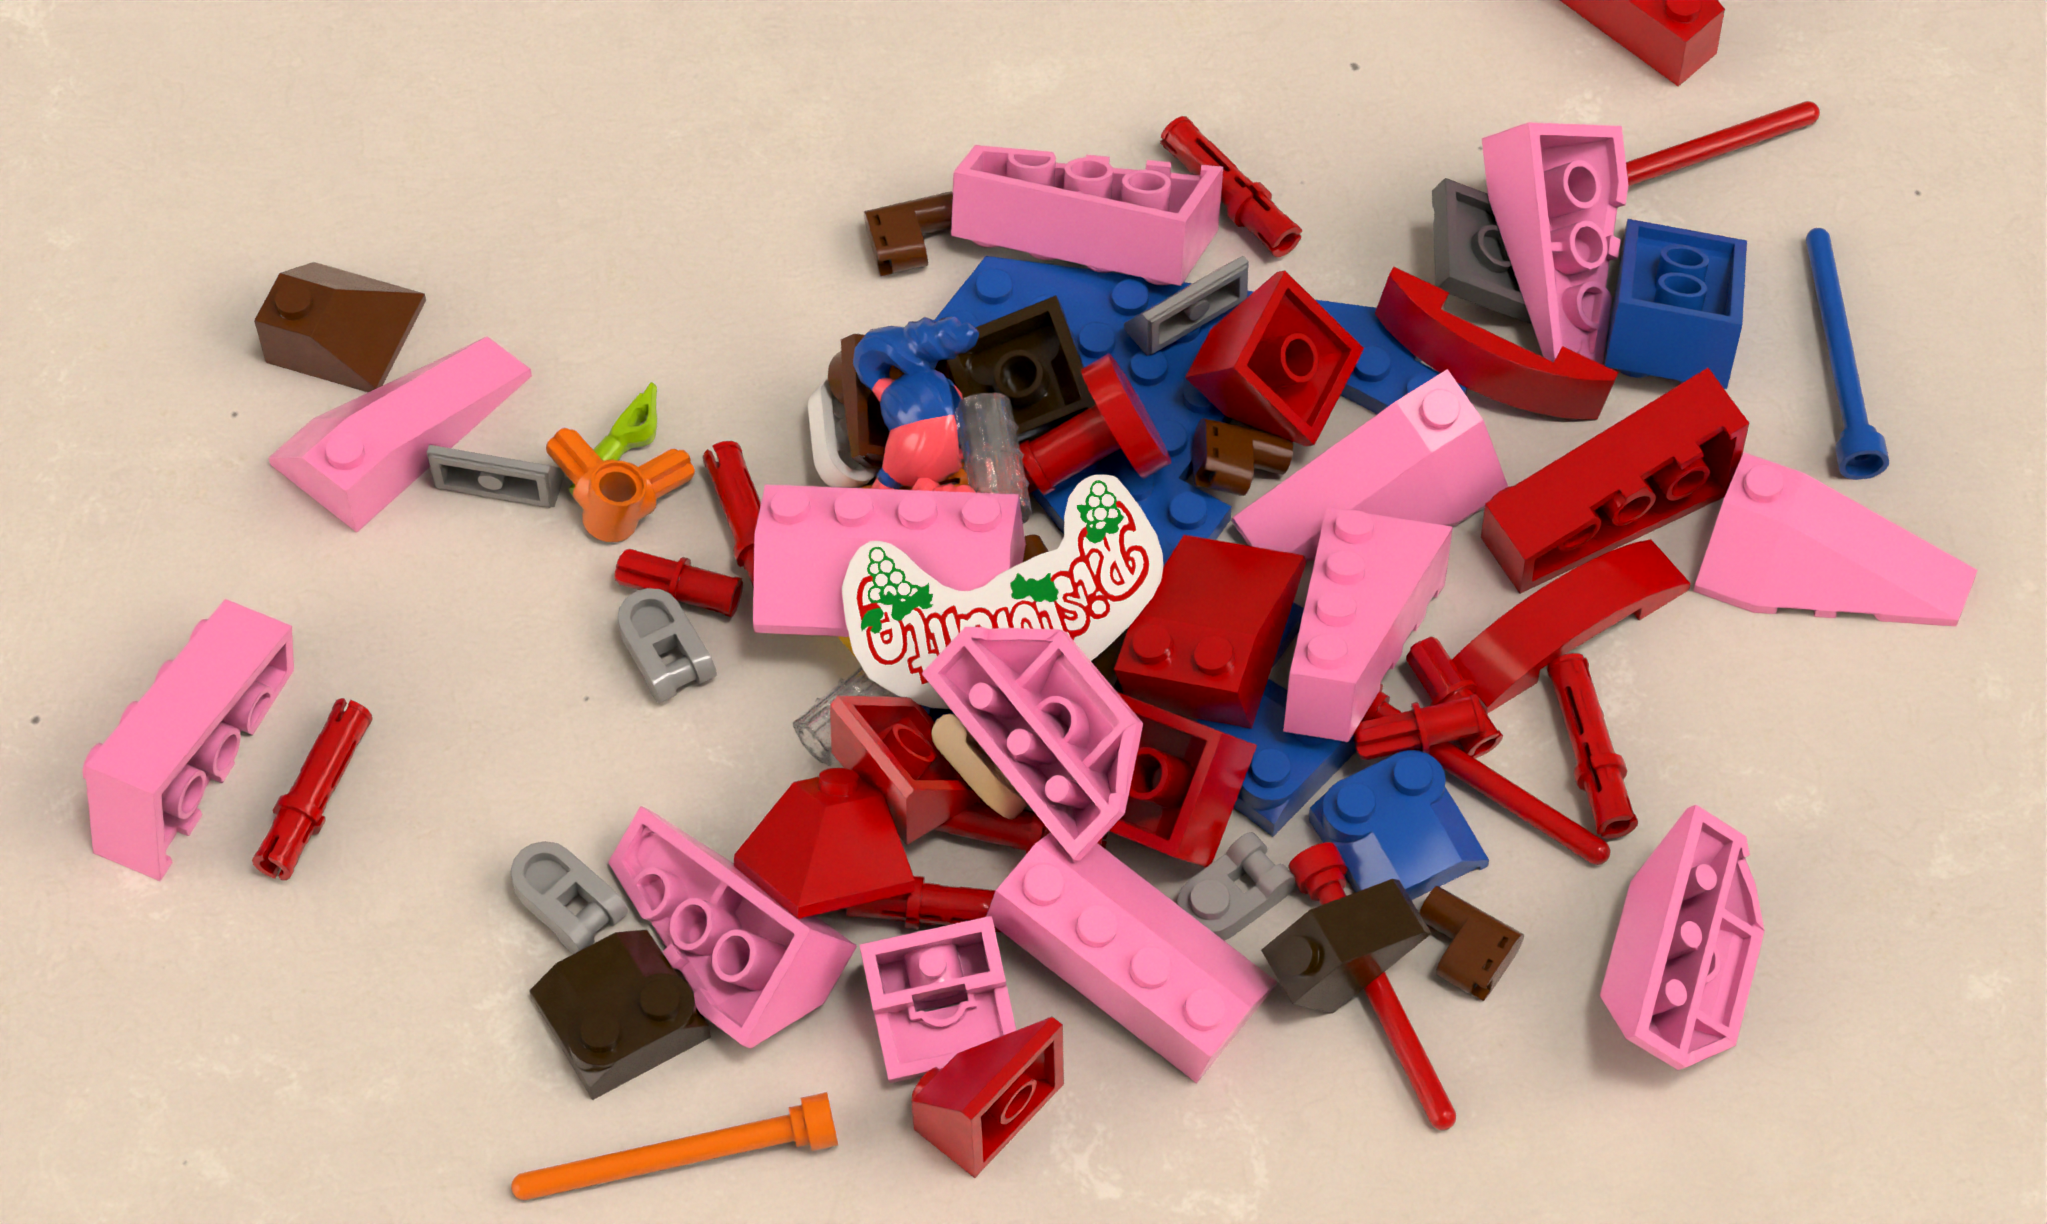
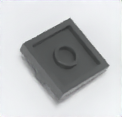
M1448 178L1443 179L1432 190L1436 287L1449 292L1450 295L1532 324L1492 211L1488 194Z

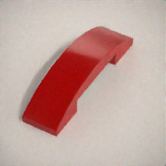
M1396 267L1392 268L1375 315L1403 346L1427 365L1440 373L1448 369L1458 384L1490 399L1519 409L1562 418H1599L1619 372L1564 346L1561 347L1556 359L1552 362L1444 311L1449 292Z
M1652 539L1632 543L1598 556L1542 587L1482 631L1452 661L1465 680L1469 679L1477 686L1475 694H1477L1480 704L1488 714L1537 684L1540 669L1549 665L1557 657L1567 654L1632 613L1640 621L1689 591L1691 583Z

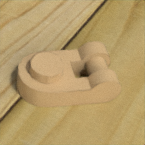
M946 714L936 720L931 733L932 741L936 748L988 806L1008 819H1016L1028 806V803L956 715Z

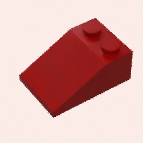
M1183 535L1163 567L1162 579L1154 596L1128 627L1114 668L1124 694L1180 716L1252 729L1307 562L1305 555Z
M1117 692L1142 721L1143 727L1125 814L1109 831L1172 857L1204 867L1209 866L1215 858L1257 745Z

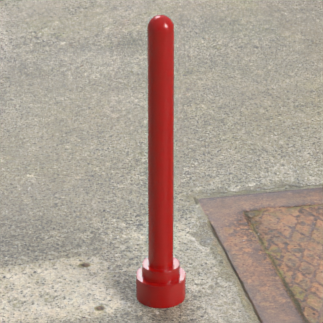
M1805 101L1626 162L1628 187L1811 125L1820 116L1819 107L1814 102Z
M1380 684V691L1361 722L1401 713L1400 710L1389 704L1390 696L1382 692L1383 684ZM1445 742L1429 746L1430 753L1427 754L1434 757L1445 771L1594 865H1601L1609 859L1611 851L1606 841L1455 745Z
M1325 842L1311 846L1297 854L1290 861L1288 869L1294 875L1299 891L1309 894L1311 900L1320 901L1321 905L1346 896L1343 889L1347 884L1344 877L1347 872V866L1334 843ZM1384 972L1366 986L1364 991L1431 1124L1438 1130H1448L1456 1122V1112Z

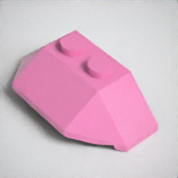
M965 627L923 671L922 675L1072 859L1080 861L1125 814L1143 723L1067 632L1060 629H987L985 627Z
M1693 805L1685 810L1630 881L1600 992L1601 999L1625 1038L1677 1070L1689 1067L1736 1046L1765 931L1756 884L1745 857L1750 855L1746 836L1698 805Z

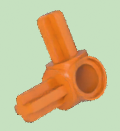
M560 429L546 444L547 454L575 484L573 498L583 508L582 522L587 532L605 542H619L629 538L635 532L638 520L655 510L656 499L687 483L695 474V469L690 462V456L685 450L670 449L637 467L630 462L611 459L603 461L580 434L572 429Z

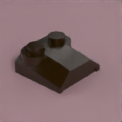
M1056 295L975 327L979 332L975 346L966 353L958 354L955 359L947 360L956 387L962 393L965 411L982 456L1016 452V446L1021 443L1037 439L1096 405L1081 373L1084 365L1077 348L1076 338L1069 327L1062 305Z
M647 929L615 932L557 962L529 990L532 1000L592 1100L711 1038L709 1025L696 1007L691 987L678 977Z

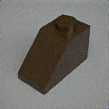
M1390 879L1310 909L1261 949L1292 1004L1334 1013L1432 933L1400 880Z

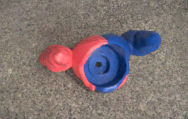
M923 317L919 321H909L905 327L886 326L870 329L855 347L853 366L861 383L869 388L879 400L884 422L890 431L885 447L883 465L878 471L877 478L871 489L898 490L903 486L912 487L911 490L977 493L968 485L957 487L952 483L939 485V482L948 479L962 468L961 460L967 458L968 452L960 449L959 446L968 437L969 429L962 393L953 384L952 380L945 378L944 374L934 370L938 361L955 359L958 354L966 353L975 346L979 332L970 323L961 324L958 318L955 317L942 318L937 322ZM891 366H895L905 374L894 380L890 378L889 371Z

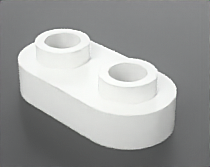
M826 379L811 394L808 400L814 465L821 479L830 487L861 488L876 476L879 469L863 467L852 459L845 407L834 396L829 381Z

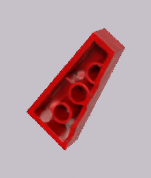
M1560 0L1678 87L1717 54L1725 8L1718 0Z
M1706 368L1515 486L1507 487L1495 494L1490 501L1485 503L1481 539L1519 594L1724 498L1743 455L1749 421L1711 370Z

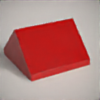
M837 696L830 704L831 753L844 768L855 771L861 778L884 794L898 835L906 846L981 800L936 748L931 734L935 722L924 708L910 697Z

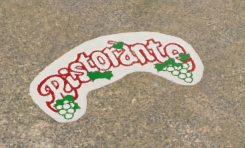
M1093 475L1085 478L1075 487L1068 498L1064 515V538L1058 549L1022 562L997 575L985 586L974 590L958 591L943 586L920 569L906 553L893 544L883 541H869L861 546L850 560L842 585L844 614L852 650L868 678L900 697H910L920 705L931 708L950 709L922 673L965 627H985L987 629H1060L1067 632L1089 660L1092 661L1132 624L1154 596L1162 579L1163 553L1157 534L1141 507L1120 480L1111 475Z

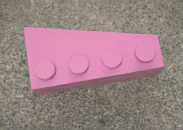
M975 145L954 171L951 236L972 240L975 244L982 247L994 248L1001 246L1028 252L1031 256L1041 260L1060 259L1083 264L1096 272L1108 273L1115 271L1138 276L1155 285L1174 284L1181 286L1219 229L1223 167L1201 165L1200 175L1171 173L1172 162L1147 160L1146 170L1113 168L1109 164L1110 157L1086 155L1084 158H1077L1065 164L1056 163L1054 153L1049 151Z
M1326 507L1290 669L1283 732L1349 742L1379 693L1381 680L1388 669H1394L1402 655L1403 645L1412 630L1417 631L1426 616V609L1432 597L1437 598L1445 585L1452 526L1368 514L1359 510H1342Z
M225 599L208 620L202 619L195 626L188 644L174 660H167L161 666L150 689L139 702L133 701L128 705L118 727L103 744H96L86 757L83 766V778L86 780L94 854L158 881L162 880L173 863L171 857L166 855V849L177 832L190 836L202 817L201 810L197 807L206 786L211 779L220 783L224 782L235 764L234 759L239 749L241 731L251 735L255 733L294 671L291 625Z

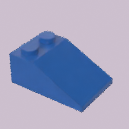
M1627 219L1607 338L1605 366L1618 369V371L1630 377L1644 378L1652 375L1678 380L1680 383L1709 368L1722 387L1727 389L1743 325L1747 240Z

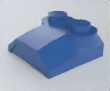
M1268 679L1252 729L1200 719L1196 722L1257 745L1234 808L1274 837L1356 752L1353 735L1349 742L1283 732L1288 690Z
M1416 750L1396 753L1338 781L1310 807V823L1323 843L1331 842L1336 845L1347 866L1345 877L1355 892L1390 879L1400 880L1410 899L1414 900L1432 891L1435 886H1442L1477 868L1482 870L1488 867L1489 859L1445 787V772L1441 764L1431 755Z

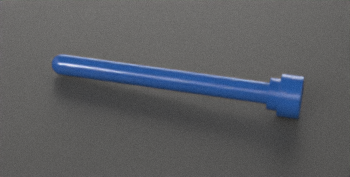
M1814 228L1808 232L1806 244L1844 427L1839 436L1840 440L1835 446L1839 471L1844 477L1853 480L1869 479L1881 474L1889 466L1884 436L1868 423L1830 235L1823 228Z

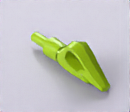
M650 382L644 393H639L617 419L608 436H605L593 449L603 461L619 460L628 450L647 446L654 441L657 431V386L653 382ZM574 483L569 487V492L572 495L575 488Z

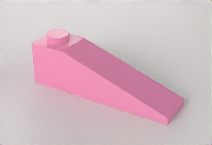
M489 337L482 338L313 418L268 458L270 465L351 529L358 532L430 468L427 456L429 445L452 448L532 376L531 369Z
M1447 369L1395 401L1236 514L1231 521L1248 546L1305 555L1306 561L1309 562L1315 560L1326 507L1342 510H1359L1368 514L1456 526L1485 508V503L1490 501L1499 491L1507 488L1508 485L1483 418Z

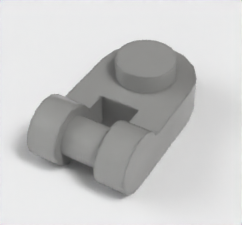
M646 588L635 591L625 598L618 612L620 634L657 703L676 696V688L693 680L697 684H701L717 676L716 668L709 652L680 604L670 593L661 589ZM678 647L683 657L664 665L659 655Z
M1249 832L1238 838L1229 847L1226 854L1186 882L1179 892L1177 905L1225 941L1286 898L1296 886L1295 877L1284 864L1275 865L1265 855L1267 846L1255 833ZM1247 873L1255 881L1256 885L1243 893L1234 882Z
M547 841L532 843L522 849L513 860L510 872L515 895L527 909L556 934L561 943L573 954L594 944L593 935L605 924L614 926L628 913V908L623 899L572 852L558 843ZM579 894L589 904L577 915H574L565 905Z

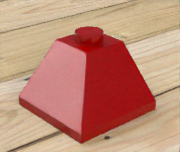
M1284 270L1276 272L1211 328L1185 378L1225 416L1308 447L1315 445L1364 347Z
M846 768L826 769L819 773V777L793 782L734 854V867L797 919L915 892V878L884 794L861 778L855 771Z
M1054 1017L1047 1018L959 1052L941 1070L938 1067L929 1070L917 1083L912 1093L911 1103L914 1130L976 1178L1064 1085L1063 1024Z

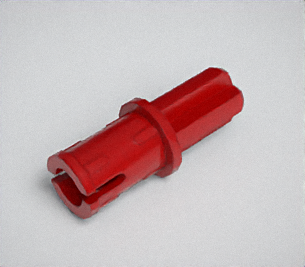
M626 549L619 556L616 564L615 581L619 585L637 590L646 588L661 589L670 593L679 604L683 602L722 613L724 616L731 618L734 616L740 603L743 591L742 578L730 577L691 566V560L686 557H682L676 562L637 550Z
M1428 637L1410 647L1406 660L1432 699L1430 706L1470 697V695L1476 693L1477 686L1472 680H1465L1437 638ZM1482 705L1481 709L1486 735L1458 739L1464 752L1474 758L1487 754L1503 739L1500 730H1497Z
M1472 694L1470 697L1420 708L1419 703L1415 702L1411 703L1412 710L1362 721L1355 730L1353 738L1357 754L1360 759L1366 761L1421 748L1423 753H1430L1429 746L1476 735L1483 736L1486 735V728L1477 694Z

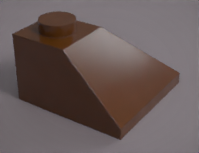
M312 262L279 273L254 322L266 363L364 392H370L383 386L426 302L425 293Z

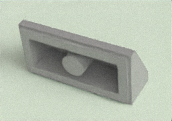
M1241 256L1126 321L1124 323L1125 331L1147 356L1154 354L1243 302L1247 298L1249 261L1244 256Z
M429 445L427 450L434 486L439 489L550 508L555 507L565 476L561 468L545 464Z

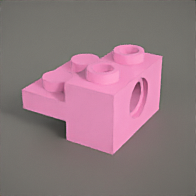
M992 916L859 945L889 1083L922 1077L934 1067H938L941 1070L957 1053L1016 1031Z

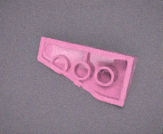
M1528 122L1482 138L1488 199L1543 357L1554 362L1561 347L1564 346L1603 365L1612 296L1606 288L1610 260L1618 258L1621 240L1613 235L1617 208L1626 205L1628 192L1622 126Z
M1744 452L1721 505L1693 592L1753 613L1776 614L1777 608L1814 610V617L1836 618L1837 612L1873 614L1879 621L1957 626L1976 577L1977 569L1811 476Z
M640 806L608 862L643 919L649 920L666 946L662 952L673 968L679 969L690 985L700 1014L744 1047H755L824 1004L857 945L815 915L797 919L735 868L734 863L645 807Z

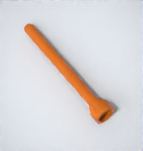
M824 1092L801 1097V1105L788 1107L790 1113L788 1115L520 1173L513 1179L511 1189L514 1196L518 1199L529 1200L796 1141L797 1147L810 1145L812 1151L838 1146L828 1094Z

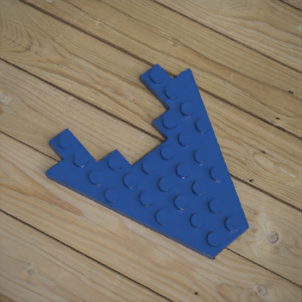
M985 256L934 321L937 322L942 318L955 317L958 318L961 324L968 322L975 328L1056 295L1062 305L1069 327L1076 338L1077 348L1084 367L1108 353L1115 359L1148 412L1171 458V464L1143 479L1134 469L1122 449H1119L1056 485V490L1045 496L1039 489L1031 492L1060 531L1064 534V515L1068 498L1078 483L1093 475H1111L1118 478L1129 491L1157 534L1163 553V567L1183 535L1216 540L1231 521L1232 506L1190 485L1186 480L1193 472V438L1199 421L1202 418L1229 424L1232 418L1225 416L1185 376L1211 328L1238 305L1154 354L1147 356L1125 331L1124 323L1192 283L1183 282L1181 286L1174 284L1155 285L1147 282L1142 277L1112 272L1102 273L1090 269ZM1247 291V297L1254 291ZM1316 300L1364 347L1341 396L1379 414L1395 401L1440 374V372L1422 364L1421 359L1403 346L1384 327L1375 315V307ZM1458 384L1465 395H1467V388ZM1018 451L1000 454L1006 463L1019 456ZM1294 602L1272 668L1299 632L1304 608Z

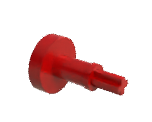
M1108 353L1081 369L1083 379L1096 405L1031 442L1027 440L1016 446L1019 454L1018 457L968 486L972 487L977 493L1019 494V499L1036 489H1039L1045 496L1056 490V485L1119 449H1122L1134 469L1143 479L1172 462L1163 440L1140 398L1118 363Z

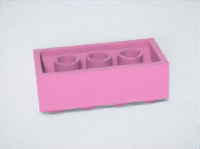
M765 485L754 539V632L849 637L844 614L842 585L850 560L857 550L869 541H883L893 544L906 553L920 569L943 586L958 591H970L985 586L997 575L1023 562L1026 543L1019 494Z
M1051 832L1031 848L996 889L986 916H992L993 924L996 928L1195 1083H1198L1277 984L1276 980L1101 845L1096 843L1080 861L1072 859Z

